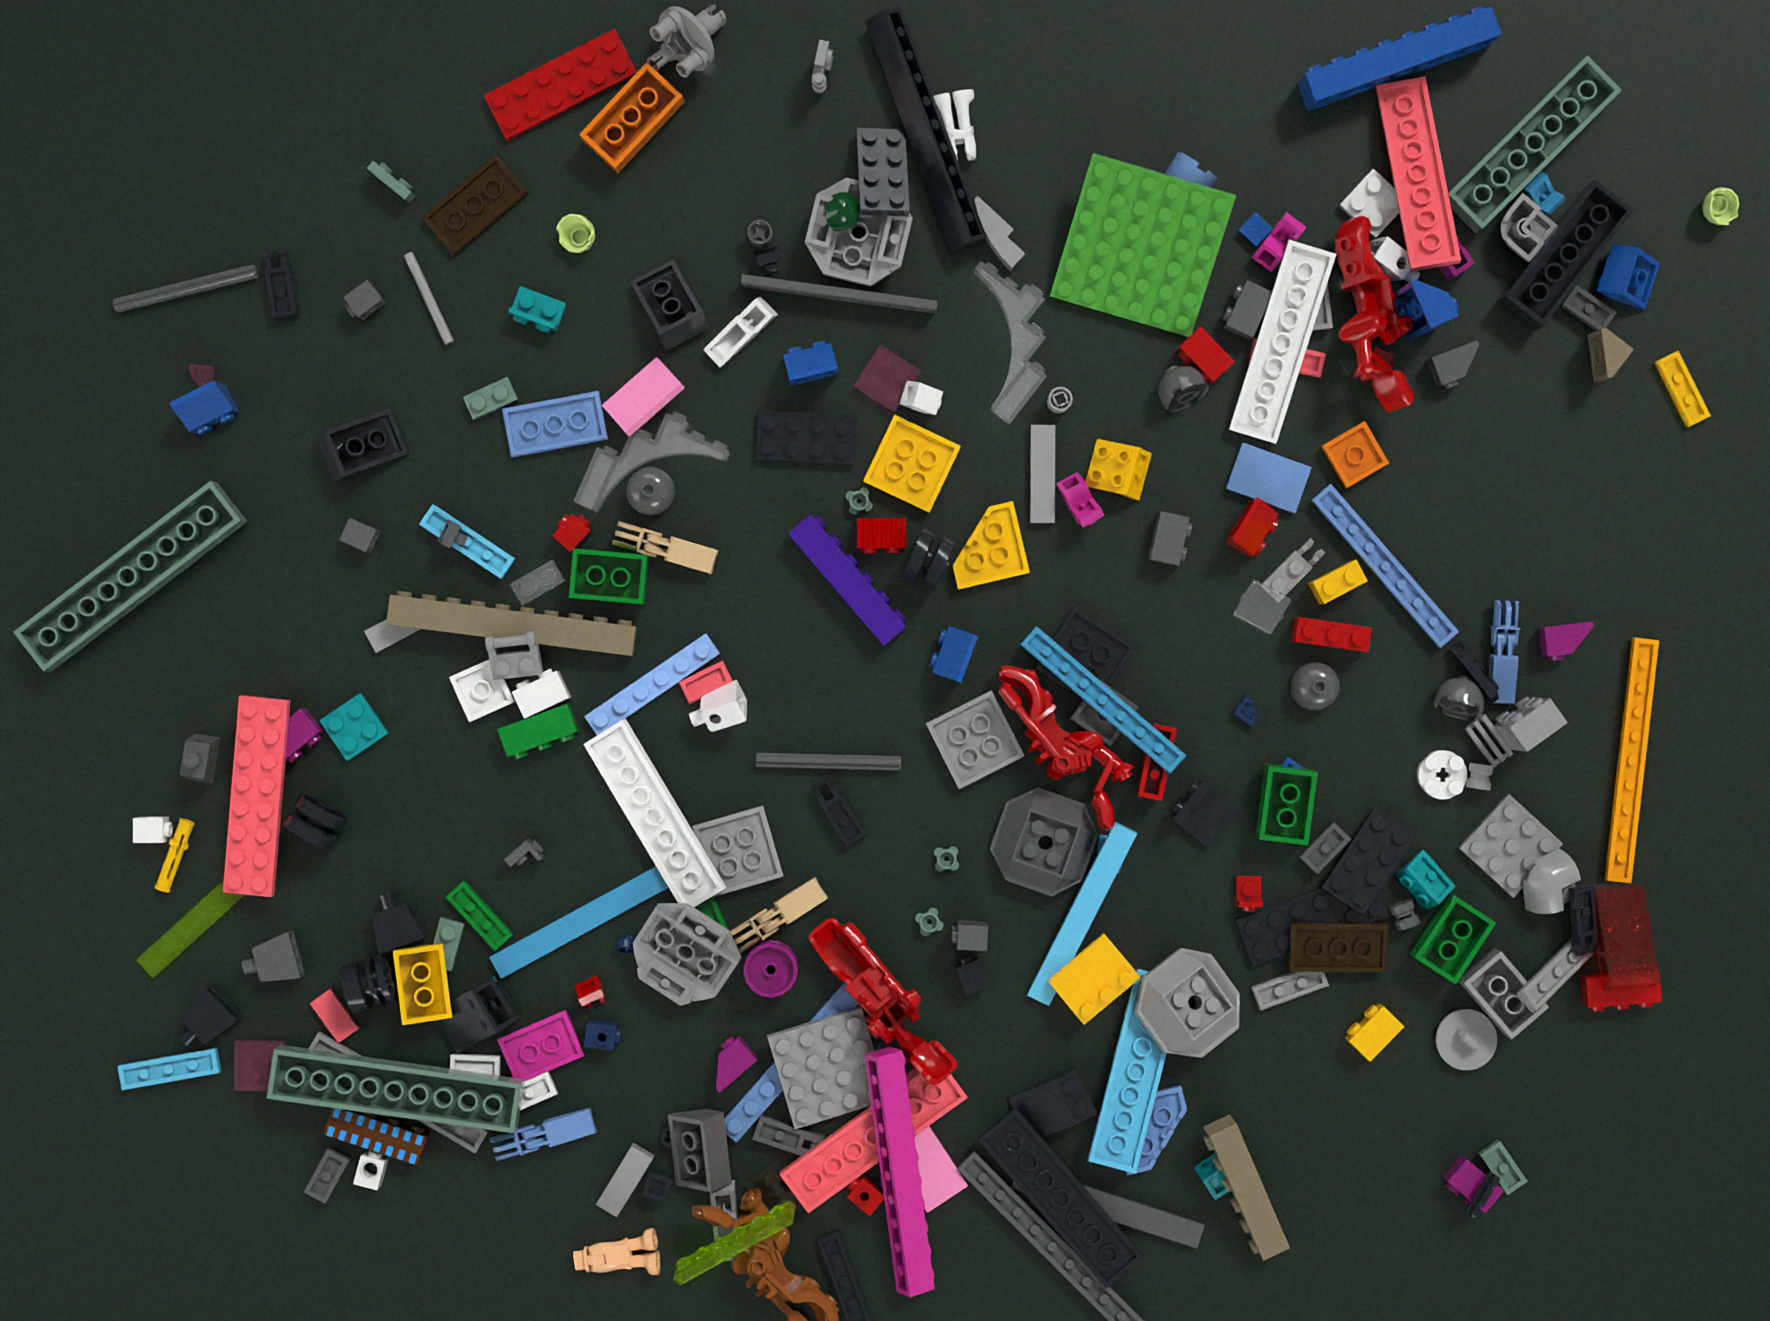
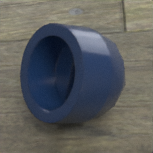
M628 934L627 938H625V935H621L616 942V951L621 954H633L634 937Z

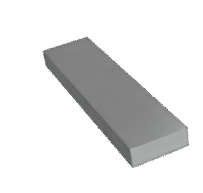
M1030 425V523H1055V425Z
M1571 938L1516 994L1531 1013L1537 1011L1594 953L1586 951L1583 955H1575L1572 951Z

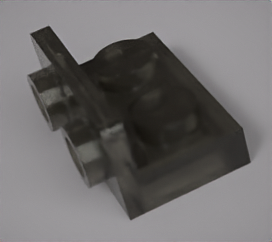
M772 1162L765 1170L748 1180L744 1186L748 1191L760 1189L762 1202L766 1205L776 1223L795 1211L800 1202L780 1176L779 1172L782 1169L775 1162Z

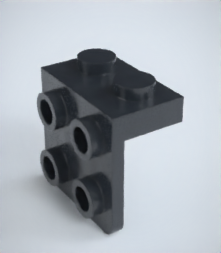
M1200 779L1198 782L1194 781L1186 791L1188 795L1183 801L1179 800L1171 810L1173 814L1170 818L1202 844L1210 846L1236 814L1237 809L1214 791L1209 784Z

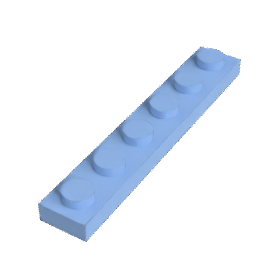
M704 634L584 717L595 733L599 735L633 714L720 653L708 635Z

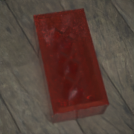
M1644 885L1595 889L1598 931L1597 955L1603 991L1654 987L1660 983Z

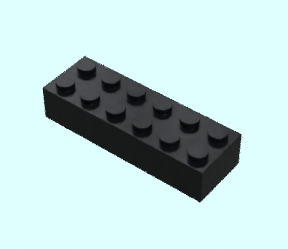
M1597 180L1589 183L1557 223V227L1545 240V244L1533 259L1525 264L1498 301L1535 330L1544 327L1634 209Z

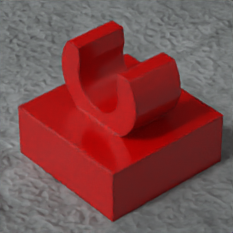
M597 975L575 985L581 1006L586 1005L589 1009H592L593 1001L599 999L601 1003L605 1002L602 983Z

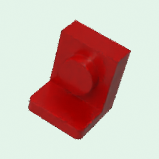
M1235 876V905L1242 907V911L1254 912L1257 911V907H1263V901H1261V876Z

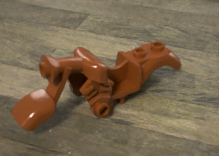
M759 1188L753 1191L749 1190L743 1195L740 1209L749 1211V1213L734 1219L722 1209L714 1206H692L693 1217L705 1220L715 1227L722 1225L724 1228H735L750 1221H756L761 1233L759 1235H743L741 1247H739L736 1256L731 1262V1268L737 1275L747 1273L750 1278L746 1282V1287L750 1288L753 1283H757L756 1288L758 1291L755 1293V1296L760 1297L766 1293L765 1297L771 1299L787 1316V1321L808 1320L799 1311H793L785 1303L786 1301L807 1303L814 1311L816 1321H840L839 1309L836 1307L837 1302L828 1294L822 1293L819 1290L820 1285L814 1279L807 1276L794 1275L785 1268L782 1258L790 1242V1233L786 1227L775 1223L771 1213L762 1202V1193Z

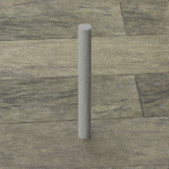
M413 252L405 254L404 258L444 344L453 343L454 340Z

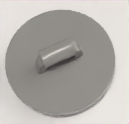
M1459 1009L1449 1013L1440 1022L1435 1036L1436 1048L1441 1058L1450 1066L1460 1070H1474L1482 1067L1492 1058L1497 1046V1033L1490 1019L1481 1012L1473 1009Z

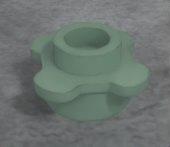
M861 488L860 491L847 492L846 499L849 501V512L856 515L859 511H870L873 504L869 501V490L867 488ZM857 499H861L862 502L857 503Z
M951 846L949 849L938 847L935 849L934 855L937 859L935 864L936 870L951 869L954 871L958 869L959 863L956 858L958 849ZM946 856L949 857L948 861L944 860Z
M930 908L928 912L923 914L918 913L915 917L916 922L920 924V932L924 936H928L930 932L935 930L940 931L943 928V922L939 920L936 908ZM930 919V920L932 921V923H931V924H928V923H927V920Z

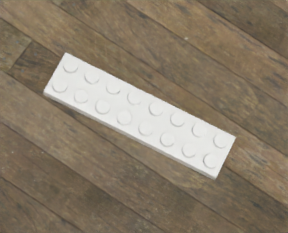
M1288 240L1229 430L1277 443L1334 264L1335 253Z
M627 720L619 721L584 744L585 748L677 902L688 903L695 907L727 888Z

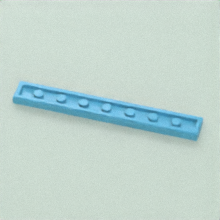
M1114 822L1113 829L1109 831L1027 992V996L1048 1006L1050 1005L1056 991L1047 980L1076 955L1137 835L1136 831Z

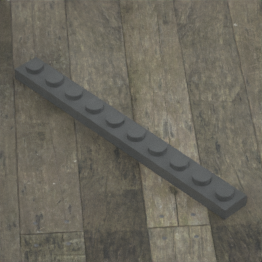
M975 1150L957 1166V1169L1108 1321H1144L1110 1286L1108 1288L1104 1287L1067 1242Z

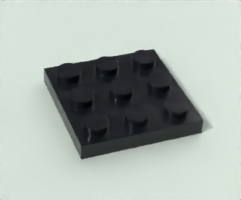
M1076 607L1072 608L1052 639L1097 679H1100L1108 686L1112 685L1136 647ZM1038 661L1034 667L1035 670L1081 698Z

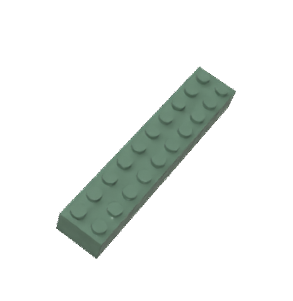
M209 481L13 633L43 671H54L243 526L247 520L217 482Z
M279 1045L273 1050L267 1099L515 1133L519 1123L525 1079Z

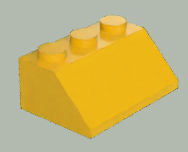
M1103 933L1047 981L1085 1025L1141 977Z
M443 944L416 945L392 949L402 1025L452 1018Z

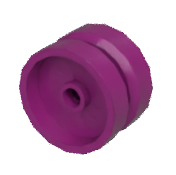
M770 939L758 943L750 950L745 960L743 972L746 983L752 991L761 996L772 998L783 995L791 989L796 981L799 965L796 954L790 946L782 941ZM773 965L776 969L774 973H769V969L766 970V967Z

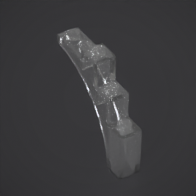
M980 261L974 273L988 285L999 301L1007 320L1011 343L1008 375L1001 393L990 410L1010 424L1047 377L1044 374L1045 368L1036 361L1033 363L1029 362V359L1046 339L1043 335L1044 330L1035 323H1032V325L1027 323L1042 305L1045 298L1042 297L1043 292L1034 285L1029 287L1025 284L1020 291L1017 290L1018 285L1008 277L1003 279L997 274L999 270L989 262L984 264Z
M674 411L672 415L666 413L654 440L651 439L653 434L639 429L638 432H634L628 437L620 457L616 456L618 451L610 447L604 446L603 450L597 447L573 501L599 512L607 496L622 479L635 469L651 461L668 456L692 454L708 456L728 462L731 453L726 450L728 446L714 440L713 444L704 441L705 436L692 430L691 434L687 433L690 424L686 422L687 417Z

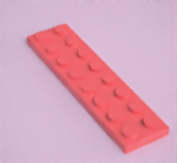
M1426 77L1376 85L1410 271L1458 264L1461 262L1460 251Z
M246 695L239 696L223 892L264 897L274 896L291 700Z
M918 1072L907 1079L915 1136L968 1098L952 1074L937 1085H931ZM868 1107L779 1172L782 1179L808 1213L879 1162L872 1107Z

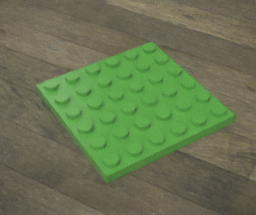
M1093 153L1050 297L1190 337L1236 195Z

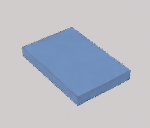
M1242 443L1225 489L1251 499L1258 497L1268 505L1295 514L1312 467Z

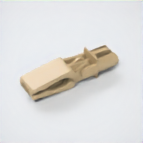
M618 521L617 526L639 532L640 535L637 537L616 530L615 536L635 541L637 545L633 546L613 540L611 545L655 558L656 554L665 557V561L712 574L718 550L672 536L670 540L662 538L663 534ZM645 532L647 533L646 540L643 539ZM642 543H644L643 550H640ZM659 545L667 546V550L659 548Z
M816 877L773 903L775 906L771 909H763L732 929L730 933L733 936L750 924L752 926L751 929L734 939L736 945L755 933L758 935L738 948L739 953L779 930L778 926L785 922L786 925L828 899ZM780 913V915H779L778 917H776L775 919L772 918V917H774L775 915H777V914ZM756 919L760 925L756 926L753 920ZM760 928H761V929L763 930V932L765 933L764 935H762V934L760 933V931H759Z

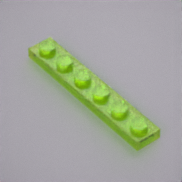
M223 880L136 961L152 978L156 977L244 897L245 894L223 892Z
M790 1200L782 1205H777L766 1214L755 1217L748 1224L737 1227L733 1232L724 1237H719L710 1245L699 1248L692 1255L681 1258L676 1264L673 1280L680 1286L791 1225L796 1206Z

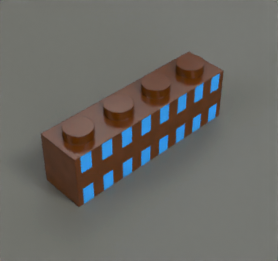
M332 1108L324 1135L418 1165L422 1160L430 1132L425 1131L426 1128L421 1125L411 1124V1126L402 1124L401 1119L393 1116L384 1118L373 1113Z

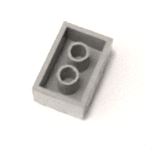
M1527 696L1515 704L1517 706L1516 709L1510 713L1505 711L1500 714L1493 726L1511 750L1528 752L1568 722L1551 698L1531 697L1529 699Z
M1495 948L1464 973L1458 981L1500 1031L1510 1039L1517 1036L1549 1008L1544 1003L1537 1011L1530 1012L1516 994L1527 981L1506 956Z

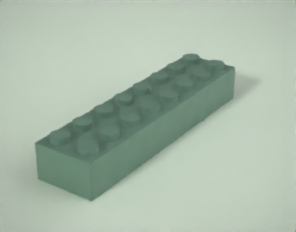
M1587 55L1448 192L1451 209L1475 233L1482 230L1622 91L1621 88Z

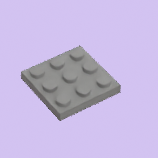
M992 690L926 723L958 789L1024 757Z
M1506 794L1458 848L1506 893L1514 898L1523 888V879H1528L1529 873L1534 867L1533 862L1559 849L1563 843L1510 794Z
M763 805L692 826L695 836L727 887L712 897L784 876Z

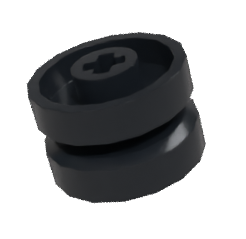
M923 528L902 577L914 582L917 580L921 570H925L926 572L921 581L922 586L934 591L939 578L943 577L951 559L949 555L955 542L943 537L939 540L934 550L931 547L935 540V533Z
M301 793L294 804L300 813H289L283 823L284 826L302 839L318 847L332 850L338 840L335 832L332 830L342 831L349 818L330 804L311 795Z

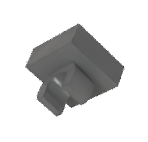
M448 519L437 541L450 548L453 541L464 546L468 537L458 532L461 527L459 524Z

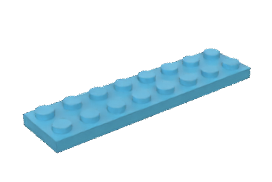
M1136 969L1141 978L1148 973V971ZM1141 978L1131 987L1087 1159L1090 1162L1135 1174L1167 1054L1160 1050L1134 1013Z

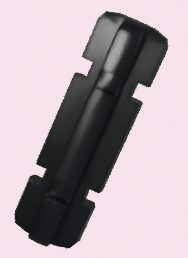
M1487 1172L1483 1178L1485 1180L1484 1183H1480L1471 1197L1472 1202H1468L1464 1209L1473 1218L1479 1215L1481 1212L1480 1207H1484L1494 1191L1492 1188L1496 1187L1500 1181V1178L1492 1172Z

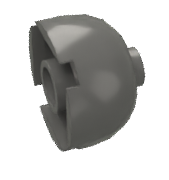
M1172 366L1165 371V375L1159 383L1158 395L1166 410L1176 412L1193 405L1189 401L1195 397H1198L1199 400L1203 398L1208 392L1209 386L1197 369L1190 366Z
M646 467L636 471L628 480L626 488L627 499L632 508L640 514L655 516L667 511L673 504L676 494L671 477L662 469L655 467Z
M1309 662L1301 665L1293 673L1290 692L1293 700L1300 707L1308 710H1322L1329 707L1337 699L1340 692V681L1330 666L1321 662Z
M1459 676V678L1446 680L1439 687L1434 699V707L1437 708L1439 705L1442 707V713L1454 718L1468 720L1469 716L1476 715L1475 720L1482 717L1485 697L1483 690L1478 684L1473 682L1472 678Z

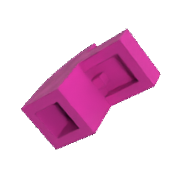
M1286 212L1252 258L1272 272L1283 259L1288 240L1296 241L1306 226Z
M1078 472L1056 483L1075 521L1078 524L1080 523L1082 527L1091 525L1104 516L1101 507L1093 499L1086 482Z

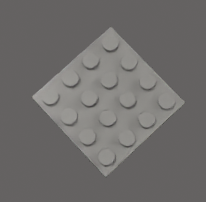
M861 1006L767 1035L794 1129L871 1106L864 1054L873 1052L874 1048Z

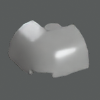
M1521 193L1501 221V238L1513 252L1529 263L1545 244V240L1557 227V224L1540 211L1541 207L1524 193Z
M1557 849L1534 861V867L1530 871L1528 879H1523L1525 909L1538 914H1552L1563 911V904L1569 902L1568 888L1575 887V882L1581 880L1579 870L1572 858L1563 850Z

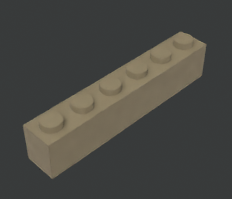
M1229 1114L1204 1126L1203 1128L1207 1135L1203 1137L1209 1151H1214L1216 1157H1213L1212 1160L1218 1172L1222 1171L1224 1174V1178L1221 1181L1227 1193L1231 1191L1234 1197L1230 1199V1202L1235 1212H1240L1243 1218L1239 1222L1244 1233L1250 1234L1251 1240L1248 1243L1254 1254L1258 1253L1264 1261L1289 1249V1244L1237 1123Z

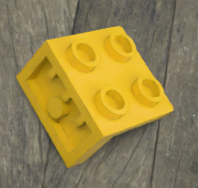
M1097 439L1085 482L1089 488L1121 494L1139 501L1152 453L1140 447Z

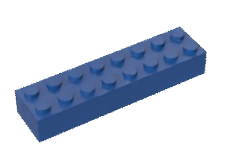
M1483 6L1476 7L1463 17H1460V14L1451 16L1445 20L1446 23L1438 26L1436 22L1423 27V31L1416 34L1413 31H1409L1400 35V39L1391 42L1390 39L1384 40L1376 44V48L1369 51L1367 47L1353 52L1354 56L1347 59L1344 56L1337 57L1331 60L1327 66L1321 67V64L1308 68L1307 73L1302 75V79L1297 84L1307 112L1372 89L1376 85L1386 84L1490 46L1502 35L1492 6L1486 9Z

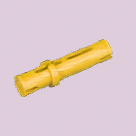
M184 818L179 819L174 837L170 838V848L155 889L170 893V888L184 850H187L189 847L187 842L195 825L193 821Z

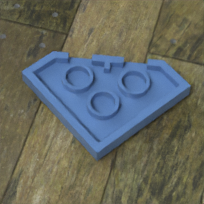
M1181 1085L1157 1090L1136 1173L1152 1169L1160 1152L1165 1148L1174 1133V1129L1180 1119L1186 1113L1187 1108ZM1126 1171V1174H1127V1175L1135 1174V1173H1131V1172H1127V1171Z

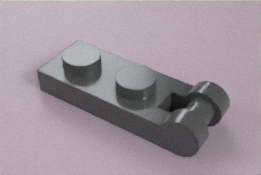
M760 1115L753 1135V1140L800 1156L825 1139V1136L802 1128L794 1129L793 1125L764 1115ZM804 1139L811 1141L809 1148L802 1147Z

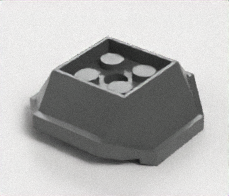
M1037 787L1005 802L990 844V849L1006 881L1052 897L1083 880L1098 838V832L1084 803ZM1044 835L1050 836L1052 840L1050 847L1046 849L1040 848L1038 844L1039 839Z

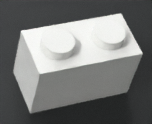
M548 669L538 675V680L531 683L527 679L516 685L517 690L512 691V694L524 719L571 698L559 671L553 672L552 669Z

